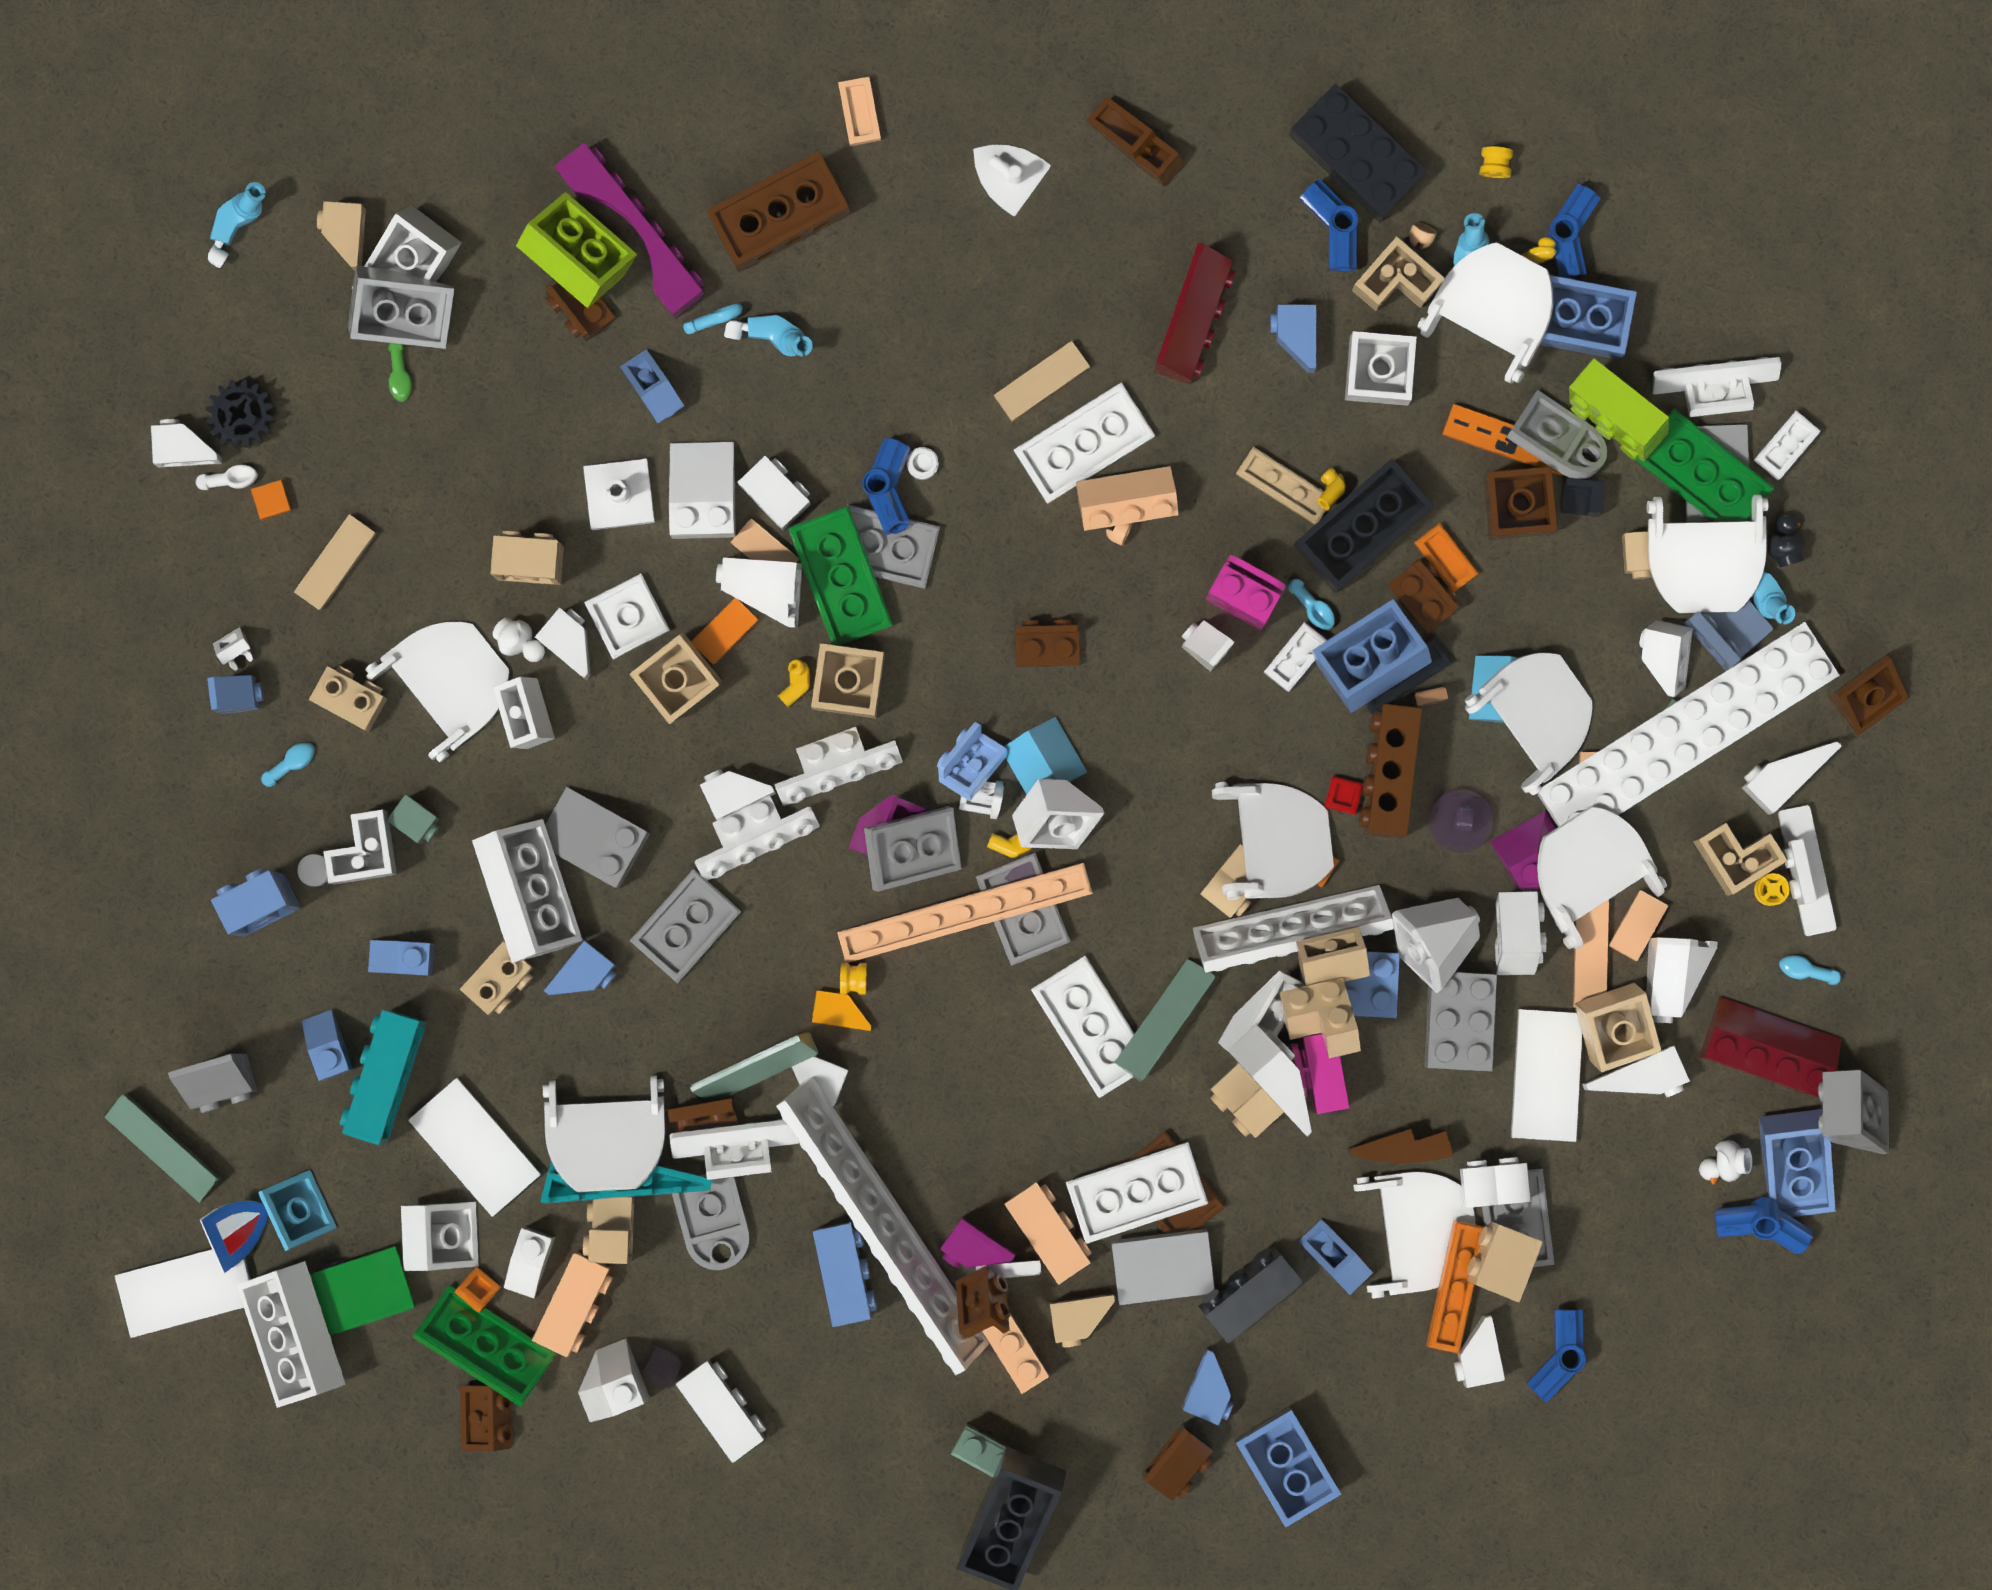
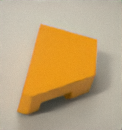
M816 991L812 1022L871 1031L870 1023L849 995Z

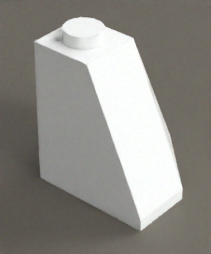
M723 558V564L717 565L716 583H721L722 591L788 627L798 628L802 564Z
M1459 898L1401 909L1392 913L1398 953H1400L1399 957L1428 986L1438 993L1444 988L1479 940L1478 923L1480 918L1478 913L1472 906L1467 907Z
M1660 937L1649 940L1646 994L1655 1023H1673V1017L1683 1016L1717 949V942H1698V940Z
M627 1338L596 1350L578 1391L590 1422L618 1415L643 1405L650 1398Z

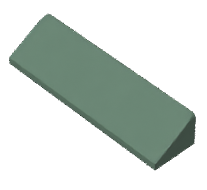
M1187 959L1114 1063L1138 1081H1143L1216 976L1211 972L1205 973L1204 968Z
M805 1032L691 1085L690 1089L707 1102L720 1101L816 1056L818 1050L810 1032Z
M127 1093L122 1094L104 1117L199 1203L222 1179Z

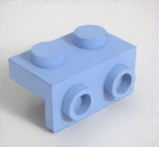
M974 722L969 729L965 728L962 730L956 740V746L951 752L946 751L939 759L937 764L939 782L971 801L1005 759L1007 749L982 734L981 725Z

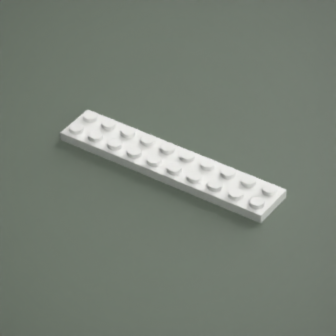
M1804 622L1549 782L1537 794L1558 827L1590 806L1619 815L1840 675Z
M813 1077L809 1078L776 1106L781 1113L782 1119L790 1126L798 1138L800 1146L808 1153L816 1165L818 1173L826 1180L834 1192L836 1200L844 1207L852 1219L854 1227L862 1234L870 1246L872 1254L880 1261L888 1273L890 1281L898 1288L906 1300L908 1308L916 1315L924 1327L926 1335L932 1339L942 1354L944 1362L950 1366L955 1375L965 1371L990 1344L983 1331L968 1339L959 1333L955 1289Z

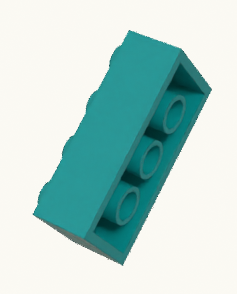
M382 1010L380 1015L376 1014L370 1028V1033H373L374 1036L371 1045H365L360 1058V1063L364 1064L361 1076H355L350 1089V1094L354 1095L350 1108L345 1107L341 1116L340 1125L344 1126L342 1134L376 1145L388 1144L427 1024L426 1021L392 1010Z

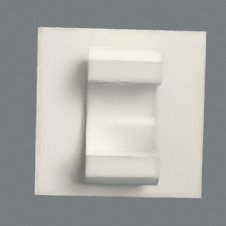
M240 627L213 643L216 656L224 665L228 662L229 666L235 671L238 669V666L234 659L238 655L246 656L249 662L253 660L247 637Z

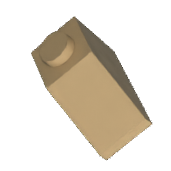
M324 202L323 210H319L317 214V228L321 229L323 236L355 271V266H362L366 209L362 204Z
M1114 1294L1051 1302L1050 1309L1055 1343L1062 1342L1063 1348L1082 1345L1081 1339H1086L1090 1336L1115 1302Z

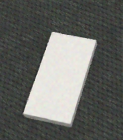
M1120 383L1014 449V452L1046 503L1049 504L1075 488L1076 482L1091 478L1155 438V435L1123 384Z
M1086 956L1031 989L1098 1098L1133 1077L1114 1062L1131 1040L1134 1033Z
M1518 1009L1511 1138L1576 1142L1582 1030L1577 1013Z
M459 1078L452 1081L408 1120L492 1217L542 1175Z
M1188 1142L1066 1182L1086 1244L1208 1204Z
M212 1249L115 1275L130 1338L244 1308L237 1284L251 1280L245 1258L226 1273H223Z

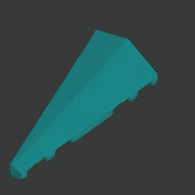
M551 1161L540 1203L710 1191L712 1179L707 1180L704 1177L656 1166L647 1180L637 1189L577 1192L561 1178Z

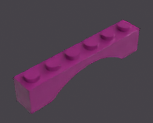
M585 143L581 144L554 166L576 196L591 199L610 207L623 216L636 229L650 255L653 271V291L673 318L676 319L705 296L701 289L705 285L694 270L689 273L681 264L685 259L674 245L668 248L661 238L665 234L654 220L648 223L643 217L642 213L646 210L635 196L629 199L622 189L626 185L615 171L609 174L603 167L606 160L595 146L589 149Z

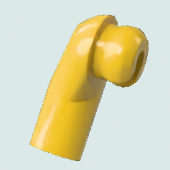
M1541 238L1538 241L1539 247L1532 248L1521 254V256L1536 264H1540L1555 256L1556 250L1554 248L1556 243L1552 238Z
M1329 468L1321 476V481L1327 486L1326 490L1317 499V503L1325 510H1329L1346 489L1343 475L1341 473L1338 474L1334 468Z
M799 659L789 663L790 685L778 695L787 707L806 693L810 687L809 667Z
M992 833L987 844L988 848L1010 858H1016L1032 849L1031 847H1021L1018 834L1006 839Z

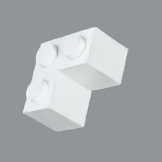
M377 810L351 814L355 847L323 851L329 884L335 885L397 875L390 824L386 821L389 818L387 811Z
M1499 892L1496 900L1498 933L1495 942L1496 975H1535L1538 963H1543V952H1546V933H1540V922H1544V904L1538 903L1537 892Z

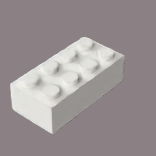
M543 819L496 830L472 840L512 963L554 952L583 941Z
M305 1261L237 1284L277 1408L346 1385Z

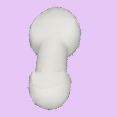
M235 465L225 473L199 475L196 478V486L201 490H209L212 487L226 485L235 489H241L254 483L258 473L250 466Z

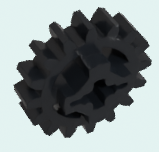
M243 379L240 387H238L234 380H230L229 389L226 390L220 385L218 389L221 394L218 397L210 395L209 398L214 402V405L205 407V410L212 414V417L205 421L206 424L215 426L211 431L214 437L222 434L220 443L226 446L231 440L234 449L238 450L241 442H243L246 448L251 449L252 440L255 439L261 444L263 439L260 435L263 432L266 434L272 433L267 424L276 422V419L269 415V412L276 408L271 403L266 404V401L271 397L267 392L259 395L261 386L258 384L253 385L250 389L247 380ZM242 394L240 399L233 401L228 400L230 397L234 395ZM256 402L259 403L261 409L260 419L256 417L254 410L257 405ZM221 410L225 412L226 416L225 427H223L220 419ZM243 410L247 414L246 418L237 419L234 415L235 411ZM243 429H254L247 434L237 435Z

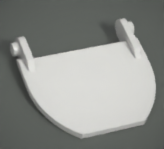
M1499 243L1483 246L1464 257L1448 273L1428 308V317L1421 318L1417 328L1421 330L1420 334L1427 338L1433 333L1442 316L1448 318L1515 355L1505 375V381L1510 384L1514 382L1520 383L1525 374L1521 370L1531 361L1550 323L1553 309V288L1550 274L1547 269Z
M1761 494L1753 495L1752 521L1663 523L1662 497H1653V501H1647V513L1652 514V519L1648 520V560L1651 575L1664 600L1677 613H1696L1698 611L1700 613L1737 612L1750 599L1760 582L1766 561V516H1763V511L1768 510V499L1762 498Z
M444 622L420 629L380 658L381 664L378 665L376 662H373L365 669L368 672L366 678L372 682L393 667L448 736L445 741L428 754L432 760L437 759L439 763L449 756L447 752L449 748L452 750L458 748L493 718L499 709L493 687L505 683L509 679V669L475 626L464 622Z
M1552 653L1525 655L1509 662L1480 687L1477 695L1473 693L1465 699L1467 704L1465 709L1468 714L1478 711L1490 701L1537 767V770L1521 785L1525 793L1530 792L1531 795L1537 794L1542 789L1540 784L1549 781L1574 757L1587 735L1592 716L1591 698L1561 655Z
M1226 782L1215 784V789L1212 790L1213 799H1238L1247 883H1229L1222 886V893L1227 895V900H1237L1240 898V895H1245V898H1282L1297 895L1318 884L1334 867L1328 810L1314 798L1297 789L1279 784H1235L1233 787H1228Z
M1590 806L1542 838L1537 864L1539 886L1559 930L1566 935L1563 938V942L1568 949L1573 947L1579 949L1583 946L1582 938L1573 923L1574 921L1642 877L1652 893L1657 897L1664 894V888L1667 887L1666 881L1661 876H1657V867L1641 837L1629 823L1610 811Z
M657 1075L650 1076L651 1101L557 1105L556 1080L549 1081V1085H543V1098H549V1102H544L547 1150L556 1171L571 1188L577 1192L637 1189L647 1180L659 1161L664 1145V1096L658 1097V1092H664L663 1079H657Z
M1425 1172L1374 1177L1375 1182H1370L1369 1177L1357 1178V1184L1353 1185L1354 1191L1380 1189L1392 1275V1282L1367 1285V1292H1371L1372 1298L1385 1297L1384 1291L1389 1290L1390 1295H1398L1438 1288L1453 1220L1475 1224L1473 1207L1464 1208L1462 1186L1443 1176Z

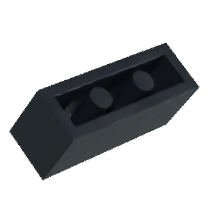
M1272 1246L1256 1254L1253 1262L1245 1269L1234 1272L1229 1277L1228 1282L1219 1290L1209 1292L1204 1297L1203 1303L1198 1307L1229 1344L1301 1286L1303 1282L1277 1249Z

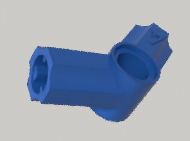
M1318 179L1306 189L1299 199L1328 227V270L1336 272L1356 271L1357 213L1350 206H1346ZM1344 215L1350 219L1351 226L1347 229H1340L1336 226L1334 219L1337 216Z
M1580 184L1576 185L1547 230V237L1554 239L1556 243L1554 261L1558 277L1577 279L1587 275L1578 233L1601 199L1594 191ZM1559 224L1566 225L1570 229L1571 236L1568 238L1559 237L1555 232V226Z
M891 438L883 439L872 469L865 474L862 480L863 489L869 496L886 535L898 534L906 530L911 524L896 486L911 449L900 441ZM886 482L883 490L874 492L877 484Z
M1768 1197L1755 1200L1751 1206L1715 1209L1716 1228L1719 1237L1754 1234L1757 1238L1763 1240L1772 1239L1794 1254H1802L1808 1248L1813 1238V1230L1780 1211L1779 1204L1774 1199Z
M1554 1309V1354L1526 1382L1546 1403L1575 1373L1581 1371L1585 1366L1583 1309ZM1570 1349L1575 1350L1577 1353L1576 1363L1573 1366L1565 1367L1561 1360L1563 1353Z

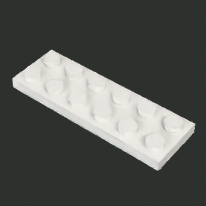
M1380 885L1194 927L1193 933L1206 973L1222 971L1227 967L1241 964H1253L1258 960L1275 956H1286L1297 952L1296 941L1355 927L1360 928L1362 936L1378 935L1384 931L1394 929Z

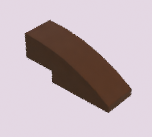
M1106 97L1087 119V122L1098 133L1163 187L1184 164L1181 155L1158 138L1152 129L1109 97Z
M1410 1128L1348 1148L1350 1155L1387 1163H1420L1454 1156L1446 1131L1414 1139Z

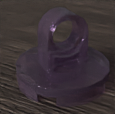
M1467 789L1453 790L1443 794L1433 804L1429 814V829L1434 839L1444 849L1454 853H1467L1481 847L1489 838L1493 828V813L1488 802L1478 793Z

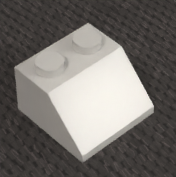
M1043 778L1036 781L1012 817L1021 847L1078 849L1101 819L1104 810L1067 780Z
M476 1202L401 1206L404 1271H430L479 1266Z

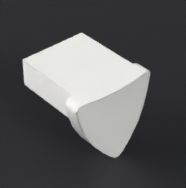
M996 780V783L986 781L971 801L961 796L959 810L990 815V819L997 820L1003 799V781Z

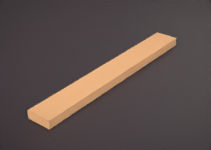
M1579 752V764L1597 752ZM1609 899L1575 921V927L1582 938L1583 946L1575 949L1573 1008H1576L1574 1004L1576 1002L1607 992Z
M1081 863L837 933L845 962L849 963L1093 894L1085 864Z

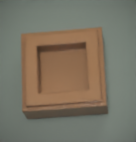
M1441 687L1415 693L1412 697L1414 708L1448 700L1446 688Z

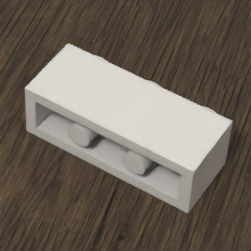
M708 1359L678 1381L676 1386L733 1463L766 1438L762 1433L766 1428L756 1414L750 1417L743 1406L747 1404V1401L737 1388L731 1390L724 1381L728 1378V1375L718 1362L712 1364Z

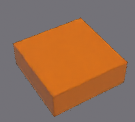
M282 480L251 489L261 521L292 511Z
M476 1267L460 1284L455 1293L479 1313L500 1290L501 1286Z

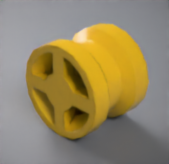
M1483 147L1481 155L1484 158V163L1480 167L1479 174L1492 178L1511 177L1512 170L1509 167V160L1513 158V150L1504 147Z
M1780 874L1764 875L1754 885V895L1763 905L1781 904L1789 895V884Z
M841 962L840 994H848L850 991H855L859 995H866L867 963L851 966L848 962Z

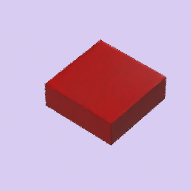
M1332 776L1324 807L1356 815L1363 784Z

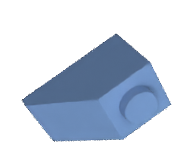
M1278 305L1276 314H1270V333H1276V342L1307 373H1314L1316 370V305Z
M647 349L620 366L657 423L671 417L677 410L684 407L668 379Z
M252 675L207 678L211 710L215 712L229 714L260 709L259 702L264 701L262 683L257 682L256 677Z
M370 940L368 972L433 976L435 944Z
M583 941L544 992L548 995L595 991L600 986L605 989L615 978L616 973L613 972V969L617 965L590 943Z
M332 1009L302 1020L307 1050L319 1081H325L354 1070Z
M1322 1219L1299 1240V1243L1349 1295L1373 1274L1358 1255Z
M1206 1348L1182 1405V1410L1219 1425L1221 1419H1228L1234 1403L1229 1401L1231 1394L1214 1352Z

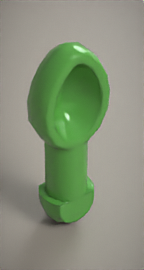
M389 343L388 352L391 353L392 373L388 379L389 389L396 400L404 402L409 398L413 386L411 376L405 370L403 355L405 347L404 344Z

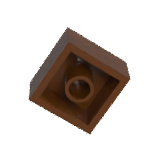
M1551 467L1494 471L1485 474L1483 478L1489 540L1553 535L1557 531Z

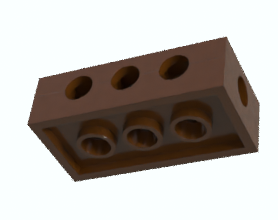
M819 151L706 210L738 273L850 214L849 206ZM806 191L812 192L815 195L814 199L809 203H802L798 200L800 194ZM777 206L787 209L786 214L780 218L772 217L770 212ZM748 221H755L759 224L758 228L752 233L742 230L743 225Z
M1383 704L1379 707L1378 711L1372 713L1370 732L1375 733L1374 743L1368 745L1366 764H1371V773L1364 777L1362 795L1368 796L1367 806H1363L1360 809L1358 827L1364 828L1363 835L1392 839L1407 837L1422 708ZM1387 733H1394L1399 737V747H1392L1387 743ZM1384 764H1389L1395 768V779H1388L1384 776L1382 772ZM1380 796H1387L1392 801L1391 811H1384L1380 808L1378 802Z

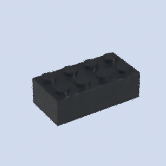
M1336 83L1302 116L1289 133V137L1379 223L1423 180L1427 172Z
M1391 458L1300 537L1293 546L1334 593H1337L1429 513L1434 505Z
M1005 1448L962 1546L957 1570L1010 1590H1018L1062 1494L1066 1470Z

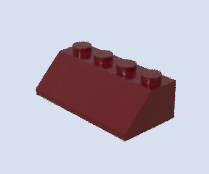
M1198 243L1154 370L1157 374L1189 385L1192 377L1198 379L1200 377L1205 362L1199 359L1203 347L1210 348L1215 331L1209 328L1213 317L1220 319L1225 301L1220 299L1223 288L1230 289L1236 271L1230 269L1233 260L1204 244Z
M1719 997L1699 1058L1820 1099L1818 1086L1820 1082H1823V1072L1837 1071L1841 1039Z

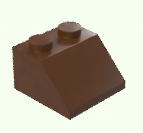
M1181 1424L1141 1473L1143 1480L1171 1501L1176 1496L1182 1499L1192 1487L1193 1483L1189 1480L1197 1470L1202 1474L1214 1458L1210 1456L1213 1449L1185 1425Z

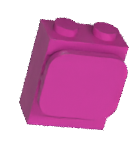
M1229 555L1205 600L1253 627L1262 630L1286 585L1249 563Z
M1322 1033L1300 1037V1051L1297 1043L1288 1044V1049L1295 1055L1291 1061L1300 1070L1305 1099L1307 1098V1089H1309L1313 1113L1321 1114L1349 1109L1340 1056L1328 1057Z

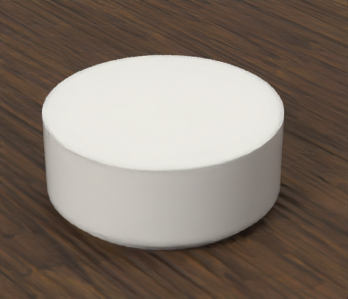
M919 447L908 455L907 469L914 478L926 480L933 477L938 470V458L931 449Z
M311 854L305 856L300 861L298 876L303 883L317 887L328 881L323 856Z

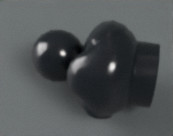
M1790 513L1780 515L1776 521L1778 532L1784 536L1773 535L1768 540L1767 552L1769 556L1778 561L1779 568L1804 561L1802 552L1806 547V539L1803 535L1796 533L1801 523H1798L1797 518Z

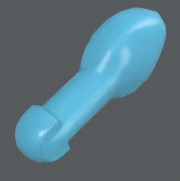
M740 303L720 308L710 314L685 322L683 329L687 334H691L730 321L742 313L743 307Z
M1300 579L1291 580L1288 589L1305 606L1307 617L1311 623L1324 630L1332 629L1335 624V618L1331 608L1326 603L1315 600L1304 587L1303 581Z
M303 742L292 746L286 752L282 762L269 772L265 771L261 777L262 784L272 787L277 784L276 781L289 771L299 770L307 766L314 757V745Z
M1799 955L1786 956L1779 962L1782 972L1794 979L1801 980L1811 977L1828 982L1827 984L1837 985L1841 981V973L1833 968L1830 970L1812 965L1807 958Z

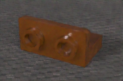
M558 282L553 286L549 284L545 287L550 294L545 298L556 314L562 310L569 320L564 324L575 338L581 335L585 341H588L616 319L601 298L587 308Z
M1417 559L1411 566L1392 580L1387 587L1423 631L1429 634L1459 609L1456 604L1459 599L1448 586L1443 588L1435 579L1438 573L1429 562L1422 563Z
M1039 620L1021 621V626L1015 627L1016 667L1080 666L1079 625H1073L1072 620H1053V626H1041Z
M734 1098L668 1110L669 1122H672L674 1133L738 1125Z
M987 1265L956 1281L959 1333L967 1339L991 1326H994L1003 1334L1010 1331V1310L1007 1302L1008 1284L1002 1275L997 1274Z
M487 1385L460 1386L461 1451H499L510 1449L513 1438V1429L511 1427L512 1401Z

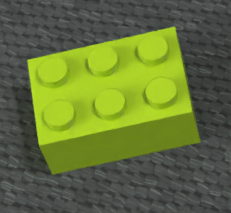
M566 192L527 224L516 244L523 253L587 308L626 275L637 256L630 247Z
M1593 359L1569 387V400L1572 405L1570 409L1582 420L1588 418L1597 425L1595 429L1599 434L1608 440L1614 438L1621 444L1620 449L1633 460L1638 457L1644 462L1668 434L1669 417L1596 359Z

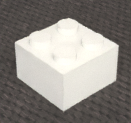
M1353 331L1349 341L1345 400L1408 406L1412 400L1417 337Z

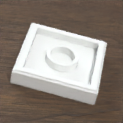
M642 574L584 602L613 660L670 632Z

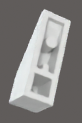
M1834 742L1766 764L1762 768L1757 764L1744 776L1747 783L1742 789L1768 815L1773 814L1841 745L1838 742Z
M1278 971L1234 1014L1218 1043L1228 1051L1255 1024L1264 1033L1270 1029L1278 1036L1285 1023L1280 992L1304 987L1305 983Z
M1668 1046L1661 1049L1662 1052L1631 1062L1585 1082L1582 1086L1584 1090L1648 1094L1665 1093L1666 1097H1670L1683 1091L1682 1085L1690 1082L1675 1046Z

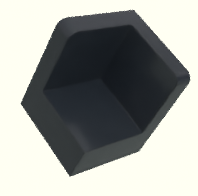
M1566 478L1563 482L1561 513L1599 517L1603 510L1605 482Z

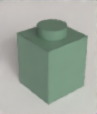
M408 795L403 797L386 820L418 844H422L424 840L430 842L440 829L436 825L440 818Z

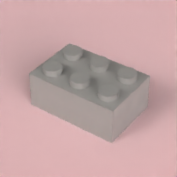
M1454 972L1444 988L1438 993L1428 986L1424 1068L1492 1071L1497 975Z

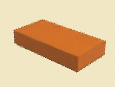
M1440 523L1414 542L1445 585L1453 592L1479 574Z
M734 598L691 642L715 665L759 620L737 598Z

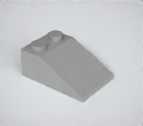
M355 266L348 319L350 339L446 349L454 287L389 269Z
M568 787L564 790L545 824L554 854L617 889L621 887L650 835L645 830Z
M229 1054L168 1072L171 1082L189 1108H200L201 1113L219 1109L218 1102L231 1099L232 1104L251 1099L249 1093L257 1091L247 1054Z
M1861 1070L1823 1072V1082H1820L1818 1086L1819 1098L1823 1102V1114L1819 1115L1818 1123L1819 1130L1823 1136L1832 1143L1879 1154H1889L1888 1090Z

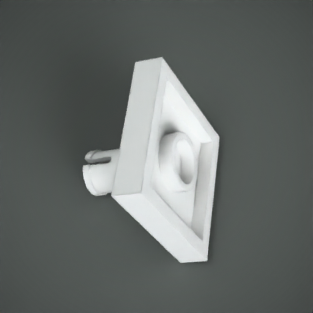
M647 459L583 466L591 530L655 523Z

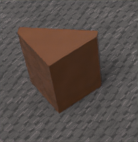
M1888 655L1877 659L1828 696L1857 736L1909 699Z

